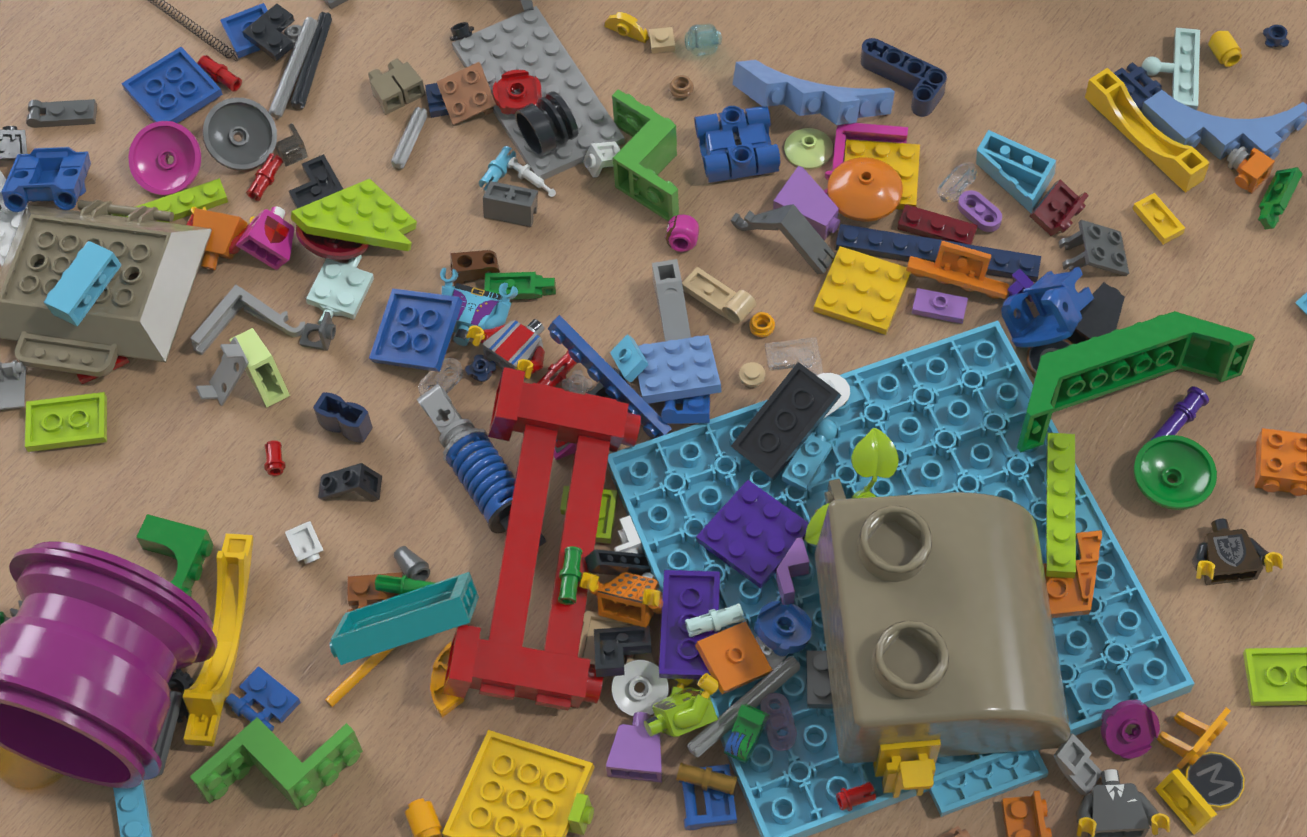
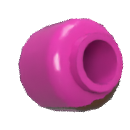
M684 214L672 217L668 222L665 235L666 243L669 247L679 252L693 249L698 241V222L693 217Z

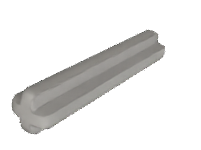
M420 107L414 109L391 159L394 168H404L427 118L426 109H421Z

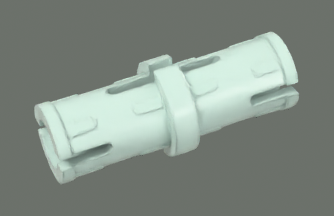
M738 603L717 611L712 609L708 611L709 613L702 616L686 619L685 624L689 636L693 637L711 630L715 632L720 631L721 627L745 621L741 605Z

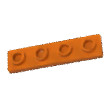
M941 241L935 263L910 256L906 271L911 272L917 277L926 276L936 279L942 284L960 286L966 291L985 293L988 297L994 299H1006L1009 287L1008 283L985 277L991 254Z

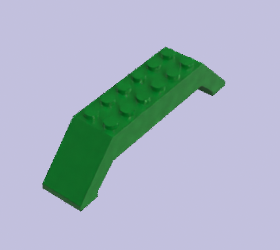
M1174 311L1165 315H1158L1144 322H1137L1120 330L1116 329L1099 337H1092L1078 344H1071L1054 352H1047L1040 358L1017 449L1021 453L1043 445L1051 416L1054 412L1179 369L1217 378L1220 383L1241 376L1255 337L1243 331Z

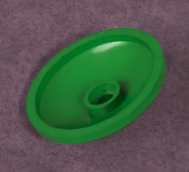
M1178 435L1160 436L1147 442L1138 452L1133 467L1135 482L1143 495L1156 505L1171 510H1187L1199 506L1212 494L1217 481L1216 466L1208 451L1194 440ZM1167 479H1173L1176 483H1171Z

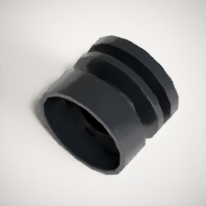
M555 91L547 93L545 97L538 98L537 106L529 103L515 112L518 128L527 145L537 156L542 157L555 150L557 147L556 141L564 145L568 140H573L579 134L576 120L570 108Z

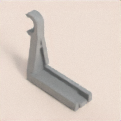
M235 284L190 339L193 350L203 355L242 307H244L245 312L278 328L291 337H299L303 334L305 321L300 322V325L296 328L289 326L285 323L289 320L287 311L280 315Z

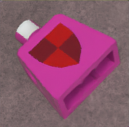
M272 207L271 211L264 209L251 221L236 246L277 270L290 259L295 229L293 225L284 220L286 214L284 209L280 207Z

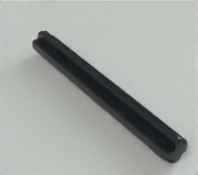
M321 12L318 16V25L305 56L291 100L294 109L298 108L301 110L305 107L332 22L329 12Z

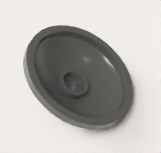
M229 98L216 104L206 116L203 124V141L209 154L221 165L234 170H249L262 165L267 160L269 154L273 153L277 142V129L270 113L259 103L246 98ZM240 135L242 141H235L233 136Z

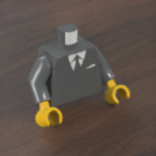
M1115 769L1101 772L1102 785L1093 786L1091 793L1083 797L1076 811L1078 824L1076 835L1078 837H1081L1082 832H1088V837H1145L1150 829L1149 825L1153 835H1158V828H1164L1167 832H1170L1169 817L1159 813L1146 796L1137 790L1135 784H1120L1119 773Z

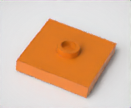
M746 621L697 641L695 644L711 676L717 680L718 689L722 695L762 678L773 671Z

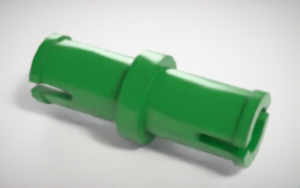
M569 546L565 548L563 569L559 573L561 587L558 601L565 605H574L577 601L578 582L582 578L580 563L583 551L581 548Z

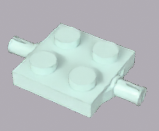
M361 255L349 259L347 264L329 259L325 260L306 298L307 304L318 307L323 311L318 321L319 325H321L325 311L330 312L331 318L335 315L355 319L374 280L372 273L357 268L362 259Z

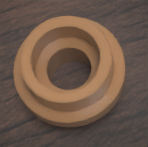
M685 75L674 77L669 86L671 94L677 98H686L694 90L693 82Z

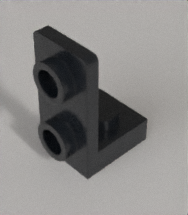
M363 463L323 474L320 479L318 498L326 500L354 491L371 502L380 500L382 475Z

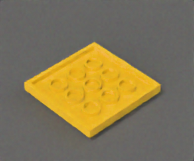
M488 730L442 834L444 837H566L570 828L568 817L576 794H584L595 767L591 762Z

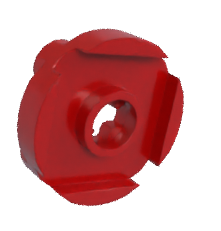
M525 70L505 72L501 75L502 79L494 83V100L501 112L506 115L515 114L517 110L529 103L537 106L538 98L542 97L539 79L536 76L534 78L529 75V72ZM520 89V92H522L521 94L517 95L512 94L515 93L514 90Z

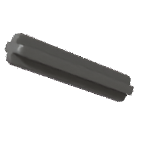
M170 691L171 706L159 739L154 747V751L162 762V768L157 776L162 775L164 772L183 700V694L176 691Z

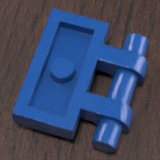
M259 666L239 686L240 690L246 695L239 699L232 693L226 699V703L232 707V711L236 715L245 717L250 723L258 717L271 731L274 730V726L269 721L273 717L282 723L301 703L297 696ZM256 702L264 710L257 713L251 706Z

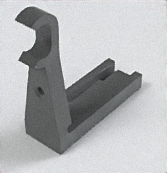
M794 204L757 215L749 211L744 219L735 213L731 219L732 224L741 231L756 229L780 230L817 274H824L825 268L829 267L833 261L832 259L836 256Z

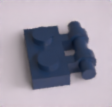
M1132 62L1127 66L1126 70L1120 68L1114 74L1124 82L1130 96L1141 111L1144 101L1163 89L1157 80L1153 81L1147 76V71L1144 68L1138 67Z

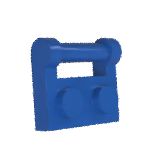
M710 394L665 401V407L661 413L662 420L668 424L710 423ZM675 404H683V410H676Z
M729 764L708 766L714 772L731 776ZM679 780L682 783L686 818L684 819L685 830L691 831L702 827L737 823L734 794L730 795L729 793L707 788V791L703 790L706 815H698L694 784Z

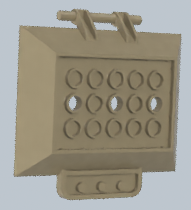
M79 200L78 209L81 211L27 204L0 272V339L18 341L15 348V356L19 362L29 367L97 377L108 375L113 370L118 356L166 363L212 229L158 222L157 220L172 222L174 213L158 210L157 207L141 206L138 208L115 205L111 201L95 200L92 202ZM111 214H114V215H122V216H128V217L112 216ZM90 241L112 251L122 266L81 323L75 326L53 315L44 304L48 293L61 279L63 272L75 260L78 252ZM45 259L41 266L34 267L36 262ZM139 272V276L136 279L128 280L129 275Z

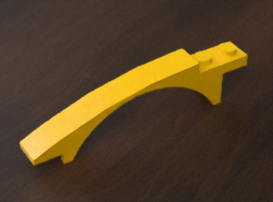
M226 534L222 551L217 553V595L212 631L216 636L218 644L213 657L204 662L195 683L190 688L184 690L183 699L189 711L184 735L186 745L214 746L223 704L229 696L237 658L251 566L253 535Z

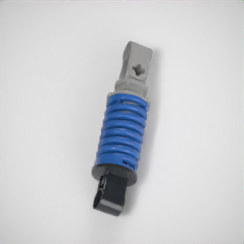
M438 383L417 398V401L441 433L439 441L445 447L443 451L444 461L453 468L455 475L458 476L459 481L463 484L481 514L484 515L489 529L493 533H504L507 531L515 484L514 474L509 471L508 465L499 456L497 449L494 448L493 443L489 440L487 432L484 429L474 428L473 423L469 419H462L453 406L450 397ZM542 533L540 535L539 547L547 542Z

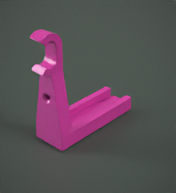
M863 123L837 125L832 171L825 172V178L829 180L834 169L843 163L846 139L907 143L908 127Z

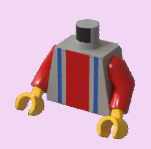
M533 319L526 327L516 320L509 322L507 325L504 324L484 330L479 326H470L466 338H473L472 344L474 346H478L480 342L483 343L485 358L489 361H494L501 369L506 367L525 371V381L526 378L530 379L531 374L543 368L545 351L542 338L539 335L545 328L538 320Z

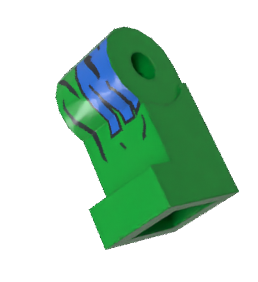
M741 704L732 734L725 746L724 754L746 764L754 751L770 714L751 705Z

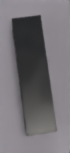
M594 549L585 557L588 571L593 574L619 576L627 572L642 576L644 573L651 571L645 554Z

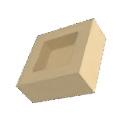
M672 27L649 29L652 54L675 51Z

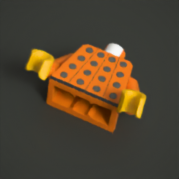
M583 572L579 587L589 589L592 594L597 596L598 616L646 628L654 613H662L663 593L659 591V582L654 578L653 574L646 572L639 576L625 572L612 581L602 584L598 581L599 576Z

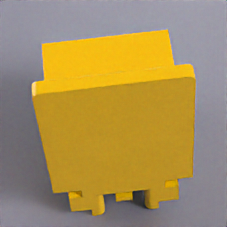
M928 740L881 744L877 762H873L875 777L883 776V793H892L893 798H898L901 790L916 789L917 796H922L925 789L933 787V778L936 771L935 764L941 747V741Z

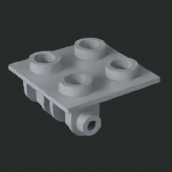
M17 360L11 363L0 362V410L25 407L26 366L22 362H17Z

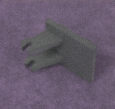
M1080 220L1078 222L1080 231L1058 242L1059 248L1061 249L1065 246V250H1070L1083 244L1085 246L1083 253L1062 263L1064 270L1069 267V271H1072L1075 267L1081 268L1089 265L1123 276L1129 274L1121 231Z

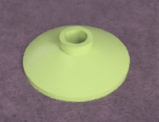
M803 128L789 135L785 141L784 153L788 161L794 166H801L804 169H816L822 167L831 159L833 143L824 132L814 128Z

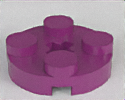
M1140 700L1122 701L1111 709L1105 710L1102 714V740L1112 752L1123 758L1132 759L1144 755L1151 749L1152 746L1150 744L1154 737L1157 738L1159 735L1160 724L1156 713ZM1129 724L1136 725L1132 729V734L1128 735L1125 732Z

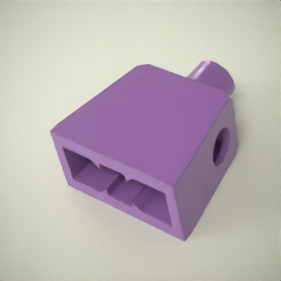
M635 712L632 725H619L606 764L608 777L662 783L660 733L651 737L644 726V721L651 717L650 714Z

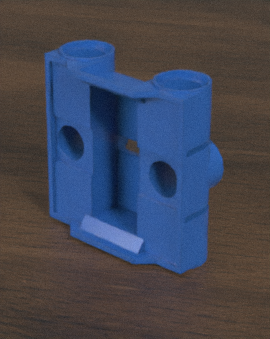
M728 106L723 109L722 113H718V116L715 113L694 117L696 135L699 141L705 174L709 183L779 172L781 164L778 145L771 144L769 136L771 122L768 106L746 108L745 114L744 110L737 106ZM740 137L742 145L736 146L734 138Z
M70 147L34 148L30 154H17L1 191L6 208L13 212H21L26 208L28 202L54 201L55 205L62 210L73 209L79 196L86 192L85 179L91 166L88 151L75 152Z

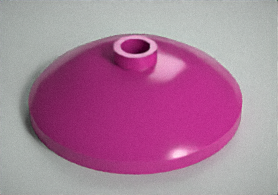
M171 121L151 123L140 130L131 143L128 156L130 171L137 183L149 192L159 195H171L183 191L195 180L200 170L201 150L199 143L187 128ZM170 156H173L174 158L172 164H168V158Z

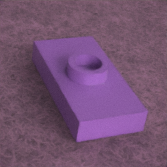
M917 288L912 314L963 324L968 298Z

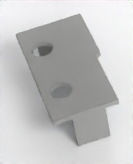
M233 337L230 344L220 345L224 354L220 365L209 381L210 385L196 386L201 399H218L220 405L223 406L249 362L236 337ZM237 362H238V364H239V371H238V372L236 371V363H237ZM224 383L227 386L226 392L223 389Z

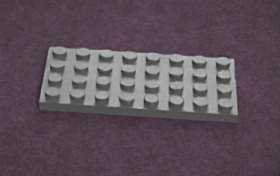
M537 6L534 7V10H526L475 32L470 37L452 42L453 50L465 68L477 62L481 63L492 94L493 85L502 79V74L511 70H525L529 72V75L534 78L536 76L539 79L542 97H545L551 91H555L567 103L576 120L579 134L573 140H568L564 145L556 141V149L542 157L537 156L527 145L518 128L515 114L506 115L501 112L497 105L492 107L493 113L525 163L530 165V170L543 180L583 163L591 143L615 141L618 146L625 144L624 136ZM520 89L514 90L515 93L512 94L517 95L521 94L522 92H520Z

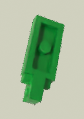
M1298 167L1276 171L1259 205L1261 211L1258 221L1261 222L1265 230L1274 229L1279 222V215L1284 213L1303 175Z
M536 272L485 273V291L500 294V285L508 283L507 295L510 294L513 286L518 290L517 296L513 299L542 298V295H556L555 278H543L542 275H536Z

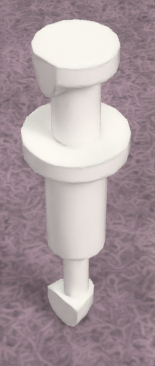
M515 157L509 161L507 167L517 170L519 172L518 178H525L537 188H543L549 193L550 197L556 195V191L553 188L550 189L546 186L544 180L530 170V165L522 166Z

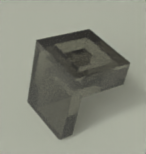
M293 123L288 125L291 136L276 142L275 146L285 167L308 157L304 142Z

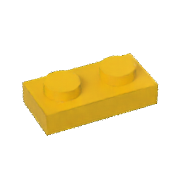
M1155 193L1134 203V212L1163 245L1184 234L1185 227Z
M1178 768L1171 771L1155 788L1158 794L1194 835L1199 833L1217 815Z

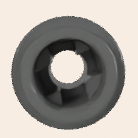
M406 546L399 547L394 552V558L403 575H407V578L426 581L428 579L430 569L429 564Z

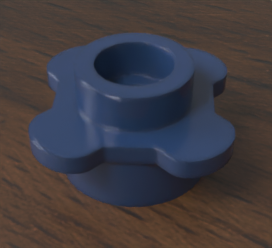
M1278 24L1265 28L1263 30V35L1266 37L1265 45L1269 48L1287 47L1289 44V40L1286 38L1288 34L1287 29Z
M478 354L474 357L472 364L466 366L465 370L467 375H472L476 381L485 382L492 376V371H495L497 366L494 361H488L484 358V355Z

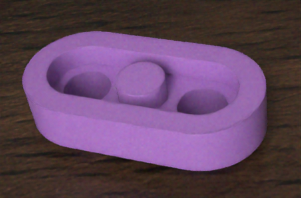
M973 190L965 191L960 195L958 201L959 211L973 224L978 225L979 229L985 232H993L1000 227L1002 221L1001 211L984 196Z

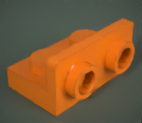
M1039 790L1033 791L1031 796L1002 798L1001 806L1006 837H1052L1050 827L1046 828L1044 817L1048 815L1047 803L1045 799H1041Z

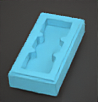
M628 334L610 352L623 377L630 383L648 366V362L635 340Z

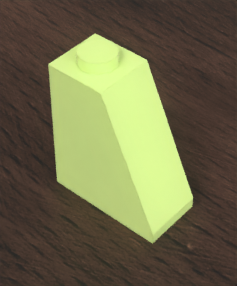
M251 328L235 336L249 362L245 371L265 406L269 407L289 397L290 394L271 353L254 329Z

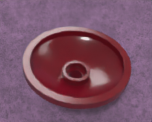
M296 224V235L300 243L311 253L325 259L347 260L363 254L370 246L368 244L306 234Z

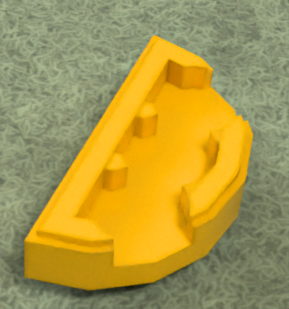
M617 12L616 15H609L605 21L604 27L618 32L622 36H628L643 43H646L649 39L646 28L643 30L636 23L638 20L627 13Z

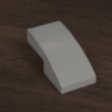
M1070 733L1069 739L1059 747L1054 754V758L1073 787L1081 795H1087L1101 777L1102 771L1089 758L1092 753L1073 733Z

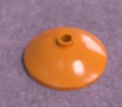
M859 157L845 161L834 169L828 180L827 193L828 197L839 208L838 212L852 220L868 222L882 219L890 215L898 207L902 199L903 185L899 174L889 164L875 158Z

